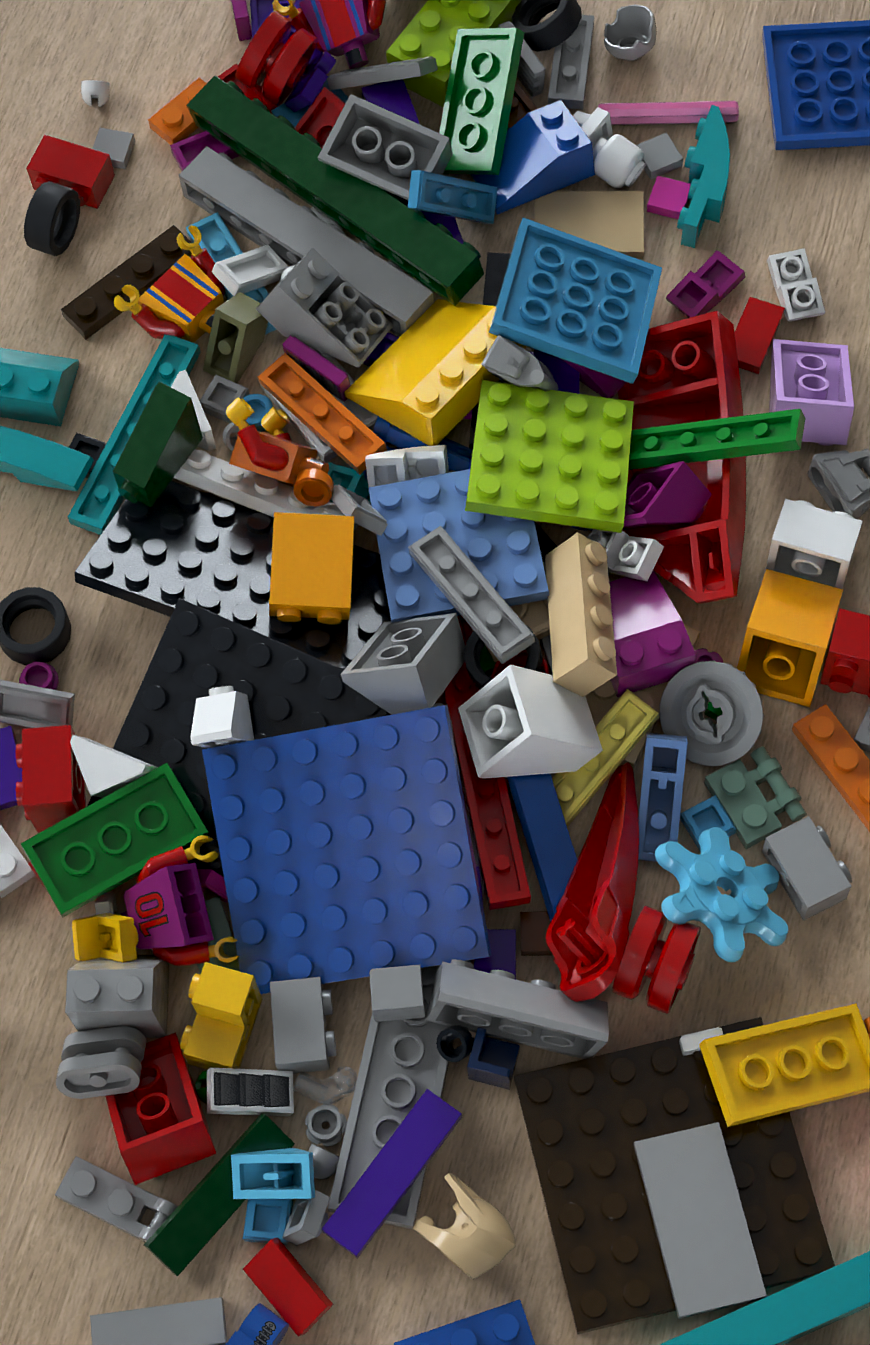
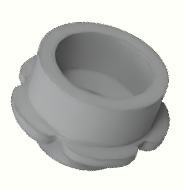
M323 1104L312 1109L306 1116L305 1124L308 1128L306 1135L314 1144L323 1143L324 1146H333L341 1140V1134L346 1130V1117L340 1114L338 1108L334 1105ZM324 1122H328L330 1124V1127L328 1129L322 1128V1124Z

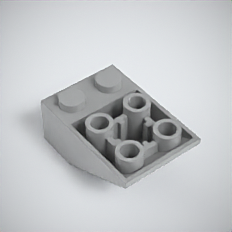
M313 247L256 308L283 336L288 338L290 335L294 336L307 346L358 368L394 326Z

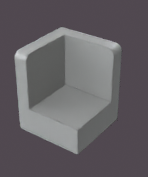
M420 965L370 970L371 1003L374 1021L425 1018Z

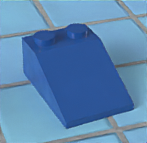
M559 100L527 113L507 131L499 175H470L476 183L498 187L495 212L498 215L594 176L592 142L564 103Z

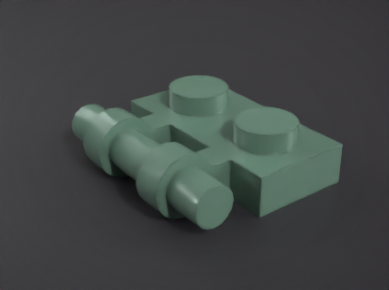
M763 746L750 754L757 768L748 772L741 759L706 776L704 780L711 795L717 796L737 828L736 835L745 849L754 846L782 829V824L777 818L778 814L786 811L792 822L801 820L807 814L800 804L802 798L796 788H790L780 773L782 770L780 763L775 757L771 758ZM765 781L768 782L777 796L768 802L758 788V785Z

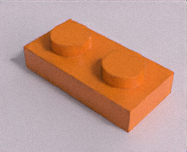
M199 77L148 119L150 128L170 145L186 139L199 128L196 126L186 105L207 83Z

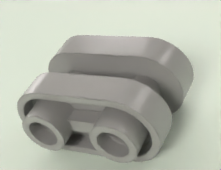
M116 1026L71 1033L66 1037L63 1045L62 1062L59 1065L56 1078L58 1090L68 1097L77 1099L122 1094L135 1090L140 1082L141 1062L146 1048L145 1036L139 1030L129 1026Z

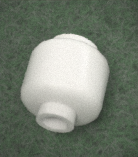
M620 134L613 135L609 140L602 137L593 148L595 175L616 189H620L625 185L630 188L646 166V163L642 161L644 153L642 149Z

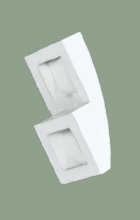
M446 445L396 449L367 455L365 458L368 488L449 473Z

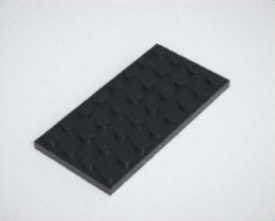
M170 481L152 507L140 501L132 503L126 499L75 570V582L169 617H171L178 599L181 598L342 670H345L381 624L391 621L380 554L353 545L349 620H341L338 624H323L318 622L317 618H301L298 622H283L278 620L277 616H269L274 517L174 481Z

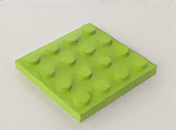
M482 380L465 511L622 533L625 517L634 401L557 390L544 391L536 387H519L508 383Z

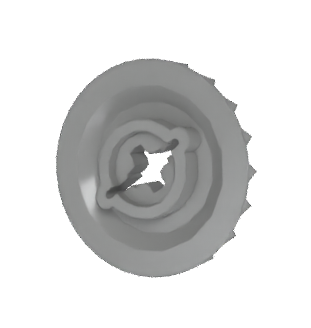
M715 660L697 662L679 671L667 684L660 702V723L664 734L687 736L686 759L705 766L725 765L744 756L754 746L761 734L762 723L765 717L762 708L763 699L757 692L756 684L749 680L745 672L734 668L731 664L716 662ZM707 702H712L714 708L721 707L722 715L717 717L718 724H713L711 718L704 719L702 712L708 709Z

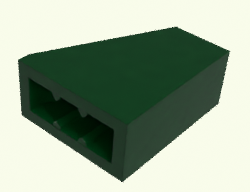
M160 381L155 386L113 470L118 485V492L132 503L140 501L152 507L203 439L191 397Z

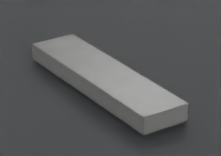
M441 526L408 547L409 553L502 664L535 642L534 634Z

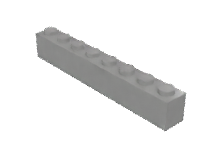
M206 146L179 174L184 197L210 214L218 212L225 224L259 246L269 245L288 265H296L313 247L394 325L390 331L400 337L434 303L433 291L426 285L403 273L401 268L393 262H386L375 255L366 244L362 242L357 243L347 237L338 226L325 223L310 208L297 205L282 190L269 187L254 172L241 169L226 154H218Z

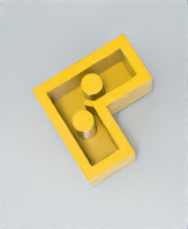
M205 962L201 974L195 973L189 987L188 997L192 999L191 1003L197 1014L193 1026H186L180 1048L184 1050L183 1055L189 1065L207 1070L210 1068L240 1069L263 999L254 975Z

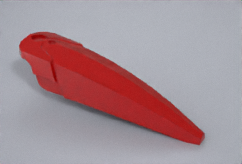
M629 762L619 766L610 778L585 844L564 894L556 907L557 911L546 932V943L554 955L553 961L561 973L560 989L570 1000L576 1002L595 998L612 983L618 973L630 934L628 926L633 908L638 871L639 820L634 772Z

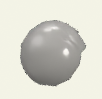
M637 4L619 8L615 21L612 24H605L604 44L606 50L617 59L634 61L644 56L653 48L656 42L657 27L654 14L648 7Z

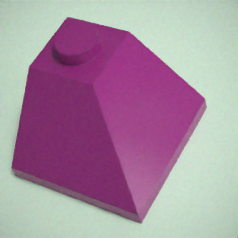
M684 461L636 471L627 483L623 529L665 527L684 523L691 524L703 514V506L712 494Z

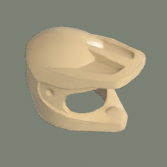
M448 1173L444 1178L455 1192L458 1200L452 1206L457 1216L455 1223L450 1228L440 1229L434 1227L432 1218L424 1216L414 1224L412 1229L474 1280L501 1263L505 1256L516 1247L515 1237L510 1224L496 1207L484 1201L457 1176Z

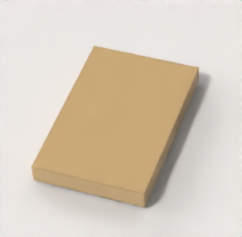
M555 191L535 199L534 222L628 256L644 259L643 191Z

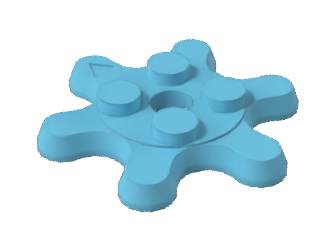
M713 827L703 831L699 836L700 854L690 852L676 841H669L657 847L655 859L663 869L672 873L680 885L679 893L669 895L663 900L661 904L663 914L669 921L678 925L685 924L691 920L700 921L706 925L713 934V946L720 958L727 962H736L742 957L745 949L744 933L755 934L771 946H780L786 940L788 933L787 923L766 905L768 903L767 894L773 893L778 886L780 879L778 871L770 864H761L756 867L746 866L744 858L739 853L730 849L729 837L724 830ZM717 886L723 888L725 891H728L730 889L731 893L729 895H722L718 890Z

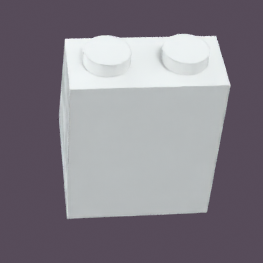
M509 665L458 708L479 778L576 772L603 751L586 697H582L554 683L553 675Z

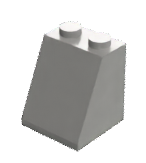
M137 955V960L123 963L106 958L79 961L67 970L65 1013L78 1031L129 1026L142 1032L145 1038H162L167 1036L169 963L154 955Z

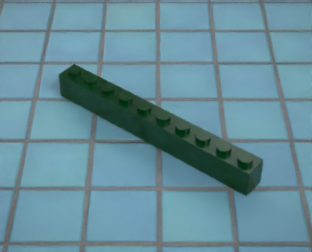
M214 76L186 105L196 126L203 131H207L213 138L230 148L454 306L459 303L484 275L479 260L481 255L474 246L468 242L461 244L453 238V235L445 226L440 223L432 224L426 220L425 215L421 211L408 208L399 201L396 195L319 161L317 157L322 148L313 136L308 133L302 135L297 132L285 117L281 115L275 117L259 99L254 98L251 100L246 97L234 82L229 81L226 83L217 76Z

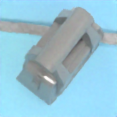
M501 335L497 336L481 363L483 367L503 383L519 387H536L544 391L558 390V384L555 382L547 366L530 352L519 347L509 339L503 338Z
M869 449L852 453L842 450L819 453L813 456L808 477L832 512H845L854 519H858L870 508V479H867L861 470L863 468L870 478Z

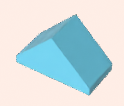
M285 1148L231 1155L233 1199L315 1198L312 1152L297 1148Z

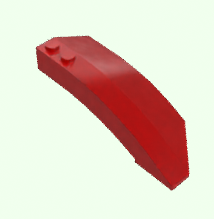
M719 311L648 329L638 375L633 384L627 382L618 391L620 400L634 401L632 430L744 416L734 324ZM746 456L686 463L712 494L703 506L704 512L700 518L691 524L684 523L665 527L622 529V531L629 536L655 539L662 544L664 548L653 570L695 602L703 604L737 597L745 535ZM648 468L628 470V480H627V483L629 482V480L632 478V476L635 474L636 471L644 470V469H648Z

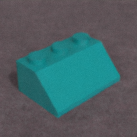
M0 348V417L61 427L79 368V360Z

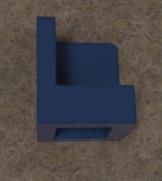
M478 1027L467 1066L468 1079L510 1090L520 1052V1045L487 1037V1029Z

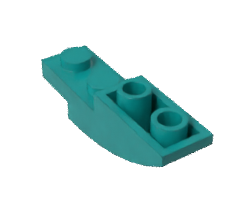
M711 105L706 119L700 118L695 134V139L698 140L696 147H689L684 167L690 168L688 183L691 186L688 200H691L689 208H682L677 228L682 230L681 245L692 248L696 247L705 219L717 223L720 222L727 192L730 166L729 140L720 109L714 105Z

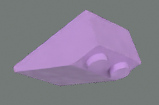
M773 339L769 412L801 409L806 418L802 442H813L824 446L834 444L847 445L854 411L848 345Z

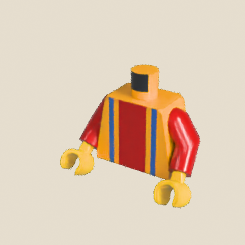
M191 225L188 227L189 232L194 237V243L186 242L181 233L177 236L178 246L183 250H190L192 253L191 257L184 254L141 296L134 286L125 285L122 291L130 298V303L124 301L119 295L114 298V306L120 311L130 310L132 312L131 317L155 339H163L164 335H171L194 343L205 332L210 335L215 308L224 303L225 287L211 272L215 262L206 248L201 249L199 243L202 235L196 226Z

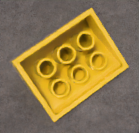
M437 299L344 392L345 397L428 446L438 445L479 402L482 380L500 381L481 365L497 338V335L489 333L496 306L459 302L454 306L447 300ZM512 341L513 343H515V344L518 345L519 347H522V348H524V349L526 350V346H525V345H522V344H519V343H516V342Z

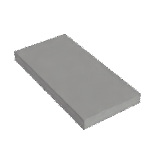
M719 1122L635 1141L634 1149L678 1318L703 1314L767 1297Z

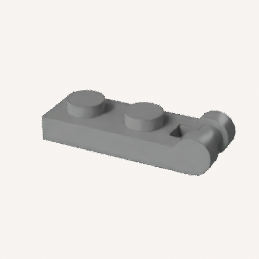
M77 1156L74 1158L55 1193L58 1199L144 1242H147L178 1207L172 1202L145 1191ZM147 1208L156 1212L149 1226L140 1223Z

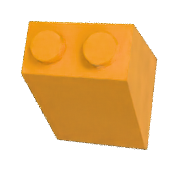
M274 512L269 616H277V619L283 622H298L301 618H317V621L323 624H338L341 620H349L354 516Z
M766 569L747 625L737 669L745 672L749 680L756 684L758 693L810 707L843 589Z

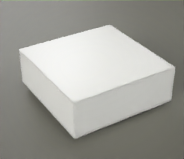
M716 1027L681 1036L679 1044L683 1056L691 1055L693 1052L701 1050L699 1044L704 1039L723 1035L722 1028Z

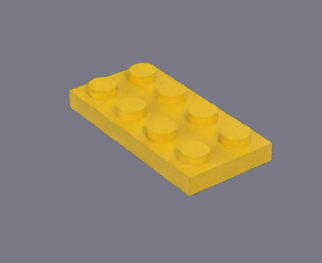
M856 1003L707 1038L699 1044L727 1127L870 1091V1038Z

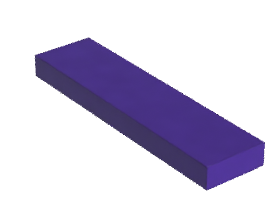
M426 1089L322 1228L323 1233L358 1258L461 1120L462 1113L429 1089Z

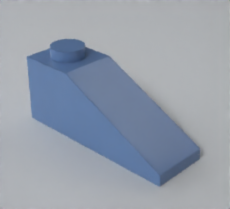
M657 733L646 734L638 815V860L657 862L655 850L659 845L669 841L678 842L688 744L687 736Z

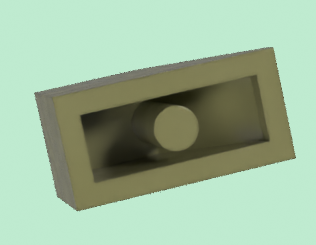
M239 292L215 308L203 367L205 372L213 376L218 375L235 383L239 382L265 337L268 321L256 310L261 304L260 302Z

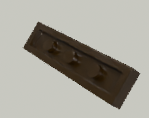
M171 226L61 309L63 317L87 340L124 312L114 306V298L119 295L124 301L130 303V298L122 291L125 285L134 286L141 296L184 254L189 257L192 256L190 250H183L178 246L177 236L179 233L183 235L186 242H192L176 226Z

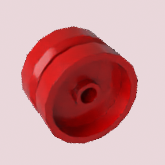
M274 11L265 19L249 43L237 67L235 79L250 89L258 86L264 80L262 96L276 106H279L288 97L305 72L316 49L318 38L303 28L290 36L291 21L277 11Z
M644 906L627 942L618 973L614 979L612 992L632 1000L640 994L647 978H649L651 982L646 995L647 1006L668 1014L679 990L683 989L695 958L694 950L701 927L689 922L681 925L674 924L665 942L662 938L667 925V918L663 912Z

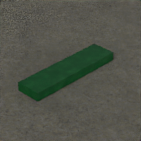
M261 1113L147 1240L144 1246L174 1275L179 1276L246 1200L233 1199L231 1155L292 1148L295 1143L266 1114Z

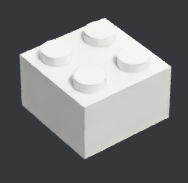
M785 499L771 541L766 569L843 589L863 521L854 519L845 512H830L816 508L807 501Z

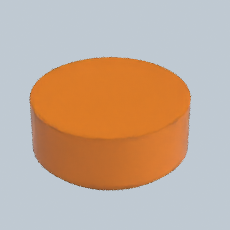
M314 468L305 469L296 477L293 488L294 495L305 505L322 506L330 501L334 482L330 475L322 470Z

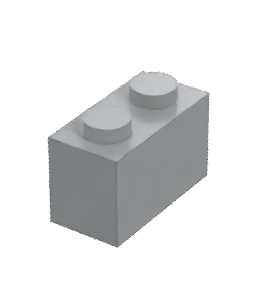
M809 816L766 837L762 849L769 864L778 871L779 881L803 921L846 900L851 889L850 883L852 882L847 866L841 860L836 861L829 850L831 843L825 830L821 826L815 827Z
M320 977L270 982L275 1065L277 1070L293 1071V1074L330 1070L329 1057L337 1055L334 1030L327 1031L326 1016L333 1015L331 989L324 990Z

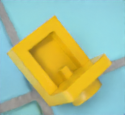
M103 913L72 921L76 960L87 961L96 958H106L122 963L137 960L138 932L134 925V918Z

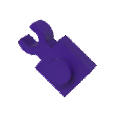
M327 51L322 54L321 58L316 56L311 62L307 73L300 78L284 104L294 113L306 106L310 107L321 92V88L328 78L327 74L335 65L336 59Z

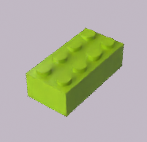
M428 0L386 51L387 63L430 56L435 57L437 71L403 80L407 89L444 108L457 30L498 28L502 23L512 22L513 13L521 0Z

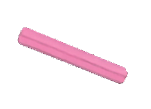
M736 101L601 103L598 105V108L610 113L611 125L699 123L700 118H707L711 105L719 107L725 123H735L739 117V106Z

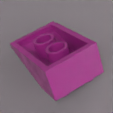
M652 571L648 581L624 577L609 582L617 676L610 680L617 697L622 696L627 689L633 693L669 682L679 671L695 663L696 653L683 621L654 571Z

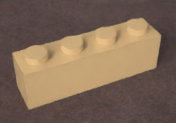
M577 532L545 555V567L549 596L547 597L553 682L584 697L617 676L606 548Z

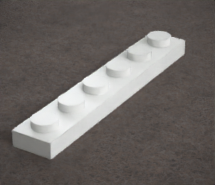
M195 449L174 476L177 480L271 517H274V512L345 516L334 502L329 501L327 504L317 507L305 505L295 497L294 487L278 482L276 479L231 465L229 462L211 456L203 450Z

